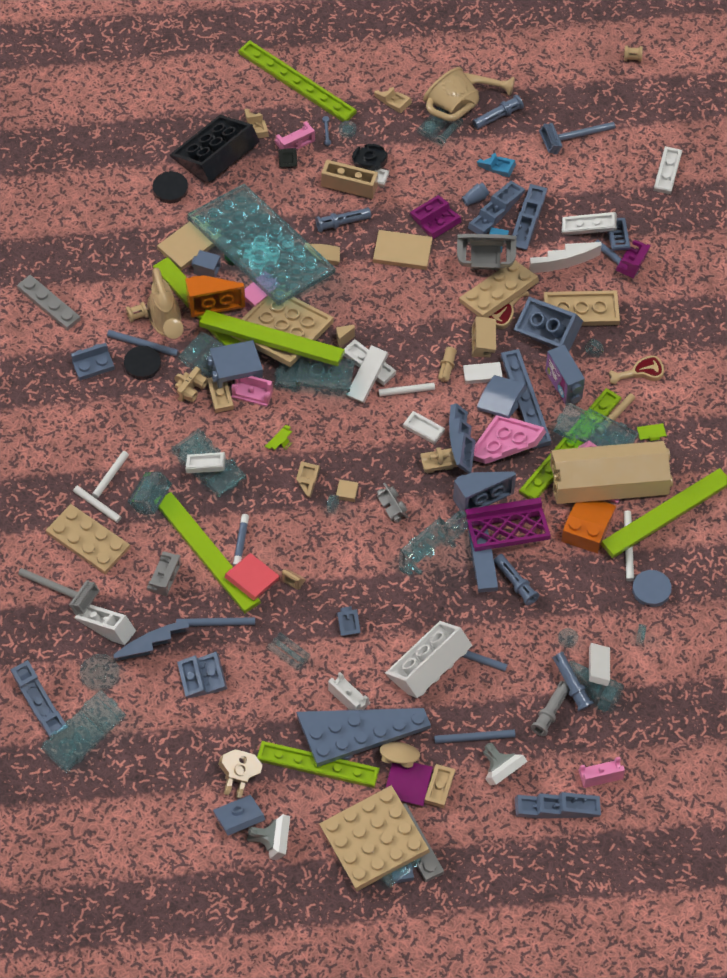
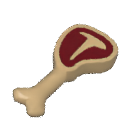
M525 291L488 317L496 319L497 329H505L510 325L514 316V305L520 298L529 296V292Z
M647 356L640 359L632 370L620 373L610 370V383L616 385L618 381L631 377H643L650 381H658L664 375V366L657 356Z

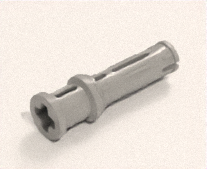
M565 681L559 682L548 704L539 711L538 719L531 725V730L539 736H546L550 724L556 720L555 714L570 690Z

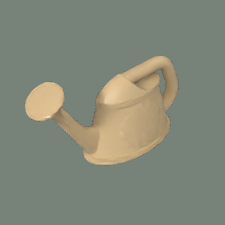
M456 67L446 72L432 84L425 93L423 101L426 102L427 111L431 115L445 121H456L473 109L479 101V91L472 84L481 83L501 87L510 96L513 91L515 78L512 77L509 80L500 81L464 73L461 67ZM433 105L448 111L450 114L435 109Z
M154 268L152 270V292L147 303L148 317L153 328L159 334L176 339L183 333L180 308L170 286L162 279L159 268Z

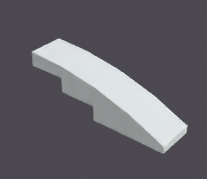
M601 242L565 244L564 250L548 251L547 257L530 258L529 270L533 273L549 272L586 262L601 254L602 244Z

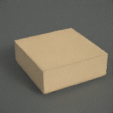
M339 480L336 499L355 502L358 483Z

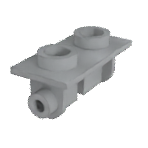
M383 483L386 488L377 491V498L384 508L389 504L391 505L385 509L391 521L398 523L401 521L402 516L408 519L409 517L406 514L408 509L402 501L399 502L397 499L399 494L396 489Z

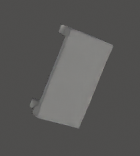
M162 552L152 579L148 583V591L164 596L168 595L181 566L180 555Z

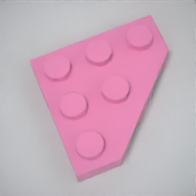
M496 415L475 444L473 460L487 464L536 447L546 434V430L538 425L511 417L505 418Z

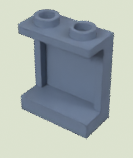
M253 340L210 348L207 363L209 368L212 367V379L214 383L217 382L218 388H222L225 381L250 376L263 378V368Z

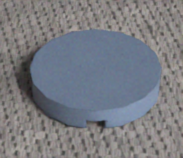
M646 570L638 574L634 579L632 592L640 604L657 607L668 601L672 585L664 573L657 570Z

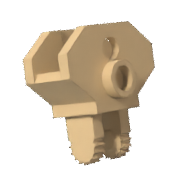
M235 749L220 756L218 765L226 774L225 779H227L224 794L229 795L233 781L238 782L236 797L241 799L245 784L249 778L261 773L262 764L255 754Z

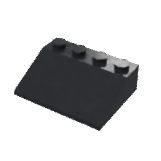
M219 115L173 151L170 157L198 179L210 182L215 180L220 173L227 170L235 161L240 160L246 152L252 150L260 141L252 124Z

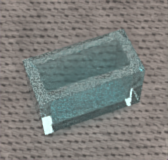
M145 472L128 503L139 514H155L172 483L162 472Z

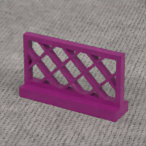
M541 497L465 509V523L475 552L551 539L542 509ZM540 516L537 522L530 519L531 517ZM513 520H521L518 525L511 522ZM494 523H503L499 528L492 525ZM525 523H528L533 527L530 530H527L522 526ZM475 526H484L480 531L473 528ZM506 526H509L514 530L511 533H508L503 529ZM537 528L543 530L545 534H536L534 533V531ZM487 529H490L495 533L492 536H489L484 532ZM518 531L526 534L520 538L515 536ZM499 534L507 537L501 541L495 539ZM480 537L488 540L486 543L477 544V540Z

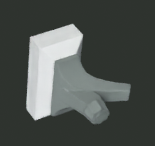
M492 742L488 743L485 746L486 750L483 751L490 761L488 774L485 778L489 785H497L528 762L524 755L499 753Z
M282 814L277 819L271 821L269 826L264 829L250 827L247 841L264 844L267 851H269V858L279 860L286 855L290 816Z

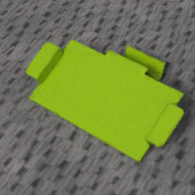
M663 423L637 427L640 440H660V437L667 436Z
M285 425L265 447L276 449L282 444L283 448H285L290 443L287 437L292 433L289 430L291 427Z

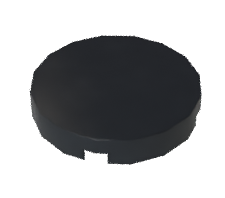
M366 144L362 148L358 147L355 149L352 161L355 167L371 171L379 170L386 165L388 153L380 145Z
M163 172L153 181L154 196L163 203H177L183 197L185 198L188 193L187 179L178 172Z
M137 346L128 351L124 357V368L126 373L133 376V378L147 380L154 377L161 369V358L154 348Z

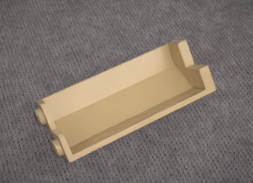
M664 441L551 450L550 466L554 476L553 494L556 504L669 495L670 487L673 486L669 465L670 450L666 448Z

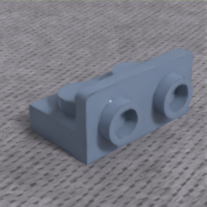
M106 343L96 344L93 347L78 350L71 354L72 364L79 381L115 370Z

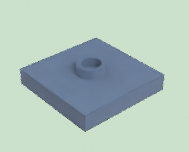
M251 794L213 810L216 819L227 836L265 820L263 812Z

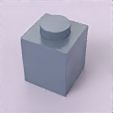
M199 250L198 255L193 257L191 265L194 268V274L216 278L221 267V260L219 255Z

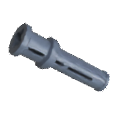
M516 94L512 99L506 102L502 101L499 107L473 119L472 123L479 130L481 127L504 115L510 116L512 112L523 109V102Z
M369 207L338 215L331 213L330 216L322 218L318 216L316 217V226L319 233L325 229H337L339 225L371 219V212Z
M503 554L495 557L494 563L514 585V591L521 595L524 603L531 605L537 601L540 594L532 589L530 582L519 575Z
M564 652L553 656L552 659L555 661L570 689L569 696L573 697L578 706V712L593 705V700L590 701L585 691V685L583 686L578 681Z

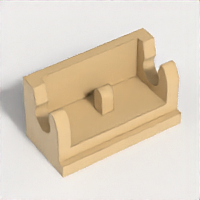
M476 316L472 324V357H491V353L496 351V319Z

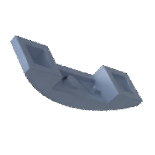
M27 660L10 669L25 700L47 735L52 738L68 729L60 713L56 711L39 682L38 676L30 662Z

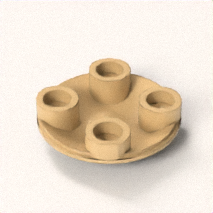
M389 742L380 747L381 760L385 763L394 762L401 764L403 767L410 768L420 758V752L415 747L406 743Z

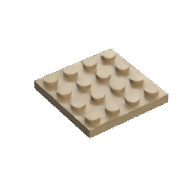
M276 289L257 306L253 307L241 320L316 341L333 324L334 317ZM231 336V337H233V338H235V339H237V340H239V341H241V342H246V341H248V340H244V339H241V338H237V337ZM254 342L256 350L289 367L301 357L300 355Z
M392 785L319 823L356 891L430 853L428 846Z

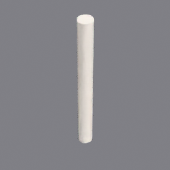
M629 510L624 511L625 527L632 523L631 511ZM632 546L625 550L627 581H634Z

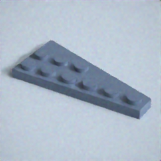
M424 708L296 712L317 767L431 729V724Z

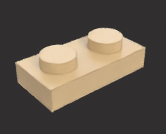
M212 377L207 378L215 413L233 410L234 406L227 381L223 382L222 388H218L217 382L214 383Z
M438 764L435 765L424 803L440 808L445 807L455 775V769Z

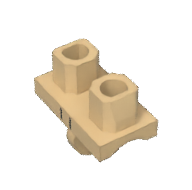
M196 366L190 374L185 372L183 375L176 374L174 377L177 382L175 388H177V393L179 394L178 400L181 402L184 399L194 402L198 396V391L193 388L197 386L200 389H204L208 384L207 378L201 374V369Z
M438 447L436 451L420 454L424 473H433L436 470H450L453 467H458L452 453V448L441 450Z

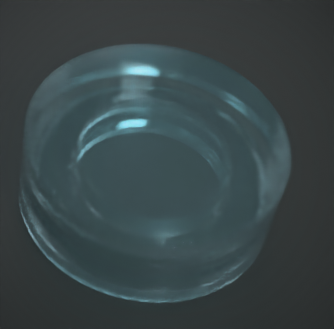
M352 121L342 122L339 125L340 136L343 138L354 137L356 135V124Z
M590 339L585 345L586 352L595 358L600 357L604 352L603 345L597 340Z
M331 494L327 501V512L336 514L339 506V496Z
M639 624L636 637V643L644 644L647 627L644 624Z
M565 628L559 632L558 642L562 647L572 648L577 644L578 634L575 630Z

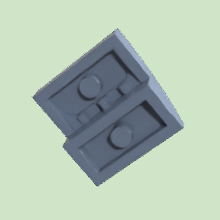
M494 375L481 395L477 410L510 418L519 407V398L527 390L526 383Z
M217 652L197 658L195 655L177 662L186 698L227 689L220 657Z

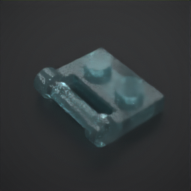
M440 107L436 108L439 111L450 114L447 111L441 109ZM430 115L417 129V133L442 147L446 143L447 138L457 127H461L464 121L462 118L456 121H445ZM448 122H450L451 125L441 135H438V133L448 124Z

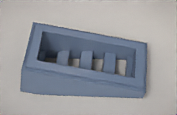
M617 218L616 229L621 230L607 232L612 251L629 250L630 242L625 218Z

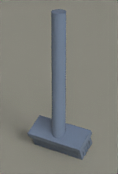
M610 122L563 134H557L553 123L543 124L539 132L548 153L556 155L563 147L561 141L615 129V123Z

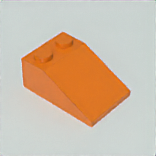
M205 275L185 278L187 302L191 317L204 315L206 309L218 313L245 308L244 283Z
M601 500L576 502L564 526L561 542L598 554L601 541L604 540L616 505Z

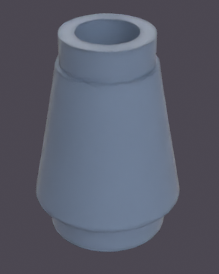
M477 183L461 198L464 204L469 206L486 199L489 191L483 183Z

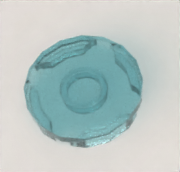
M106 654L92 655L80 667L82 683L93 691L111 689L117 683L120 676L117 662L114 661L113 657Z

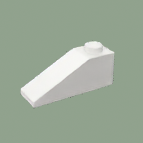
M90 605L84 614H78L74 617L110 641L125 645L136 632V629L126 615L94 605Z

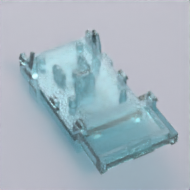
M303 356L291 367L279 362V367L276 368L275 387L288 388L292 392H296V390H300V386L315 388V391H319V388L328 389L331 392H337V396H341V391H344L343 394L348 395L351 388L355 360L342 359L338 366Z
M567 403L562 414H559L556 420L557 424L553 432L567 438L569 443H572V441L576 443L577 440L584 443L591 441L596 446L632 444L638 435V432L628 428L622 422L618 423L590 408L588 411H585L571 403Z
M199 428L171 448V452L178 458V462L182 466H186L187 455L220 453L221 451L218 447L215 448L212 441L208 437L206 438L205 433ZM233 459L225 460L224 471L193 473L205 487H209L218 497H221V494L228 489H233L242 479H246V475L238 468Z
M459 510L446 522L439 517L418 536L410 540L400 550L399 570L408 576L413 574L410 569H413L418 574H422L423 571L416 564L426 555L432 558L437 546L442 543L445 547L451 546L454 549L457 546L454 541L464 534L465 529L468 527L467 514Z
M100 689L90 700L84 702L81 710L71 719H68L64 726L58 731L55 730L50 735L49 740L43 742L41 749L67 774L76 764L79 765L84 760V757L124 719L126 714L117 706L118 703L112 697L109 698Z

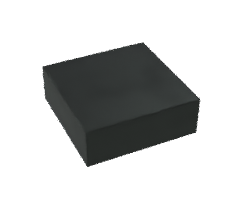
M296 148L278 149L279 167L297 166Z

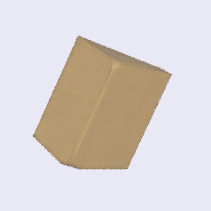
M355 325L336 328V339L339 348L355 337Z
M284 569L282 571L283 582L297 590L306 581L305 578L291 570Z

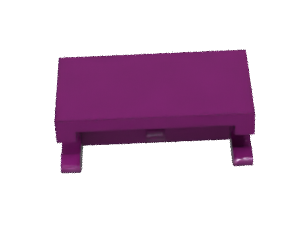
M633 240L632 244L638 246L639 249L630 247L616 267V271L633 279L644 262L651 246L637 240Z

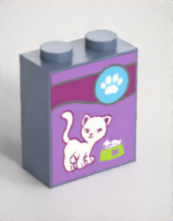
M565 345L549 350L547 352L545 369L549 379L565 405L578 403L583 397L584 376Z

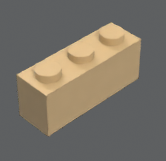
M326 160L321 173V186L373 199L378 187V172Z

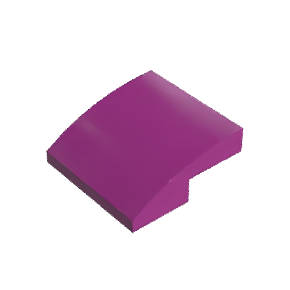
M439 195L410 212L412 218L432 239L462 222L461 216L451 210L449 203Z
M392 762L386 788L392 785L402 802L424 806L433 767L413 763V767L407 768Z

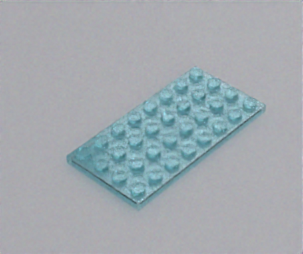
M245 184L187 214V219L277 305L284 303L335 274L336 268Z

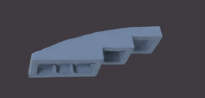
M513 181L507 183L492 195L487 205L480 209L479 215L469 222L468 229L476 234L488 233L491 227H494L520 199L526 189Z
M533 184L529 186L513 232V236H517L516 248L527 250L548 191L545 187Z
M456 403L450 405L449 417L452 453L456 465L469 474L472 472L475 440L470 437L472 426L467 423L468 412Z
M469 534L478 593L498 591L492 549L475 552ZM480 537L477 540V544L486 543L488 540Z
M188 620L163 626L135 639L113 654L114 662L154 654L153 646L171 643L172 634L189 631Z
M561 792L559 795L539 793L537 797L517 795L515 797L516 817L547 819L600 817V796Z

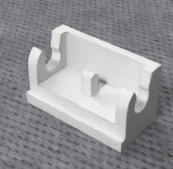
M341 672L338 673L336 680L331 678L328 681V690L349 710H364L370 704L369 698L366 695L363 696L354 688Z

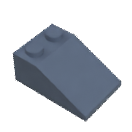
M528 297L513 330L554 349L565 345L567 350L570 351L583 320L575 313Z
M472 472L467 475H461L454 480L453 500L465 517V509L489 506L514 494L516 473Z

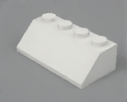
M439 621L385 674L405 693L418 698L433 683L437 682L446 670L452 668L454 663L467 653L472 644L460 627Z

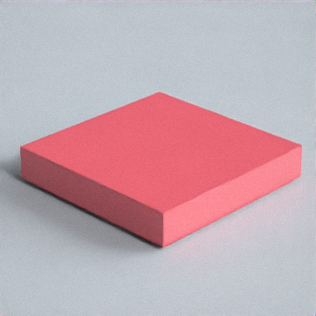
M250 553L230 569L224 578L255 601L276 583L280 576Z

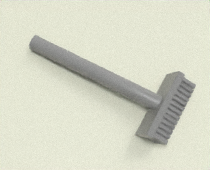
M23 568L18 573V575L73 598L69 606L75 615L84 614L98 592H100L95 582H90L89 580H86L77 592Z

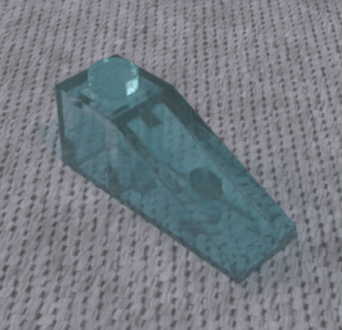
M570 660L569 664L580 684L585 685V691L590 700H593L600 710L613 713L623 694L624 685L610 679L608 686L589 682V668Z

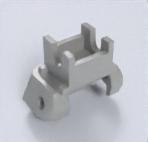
M458 234V261L461 266L470 267V270L486 269L498 271L500 268L511 267L516 258L517 236ZM466 245L471 246V261H466ZM501 246H506V262H501L500 264Z

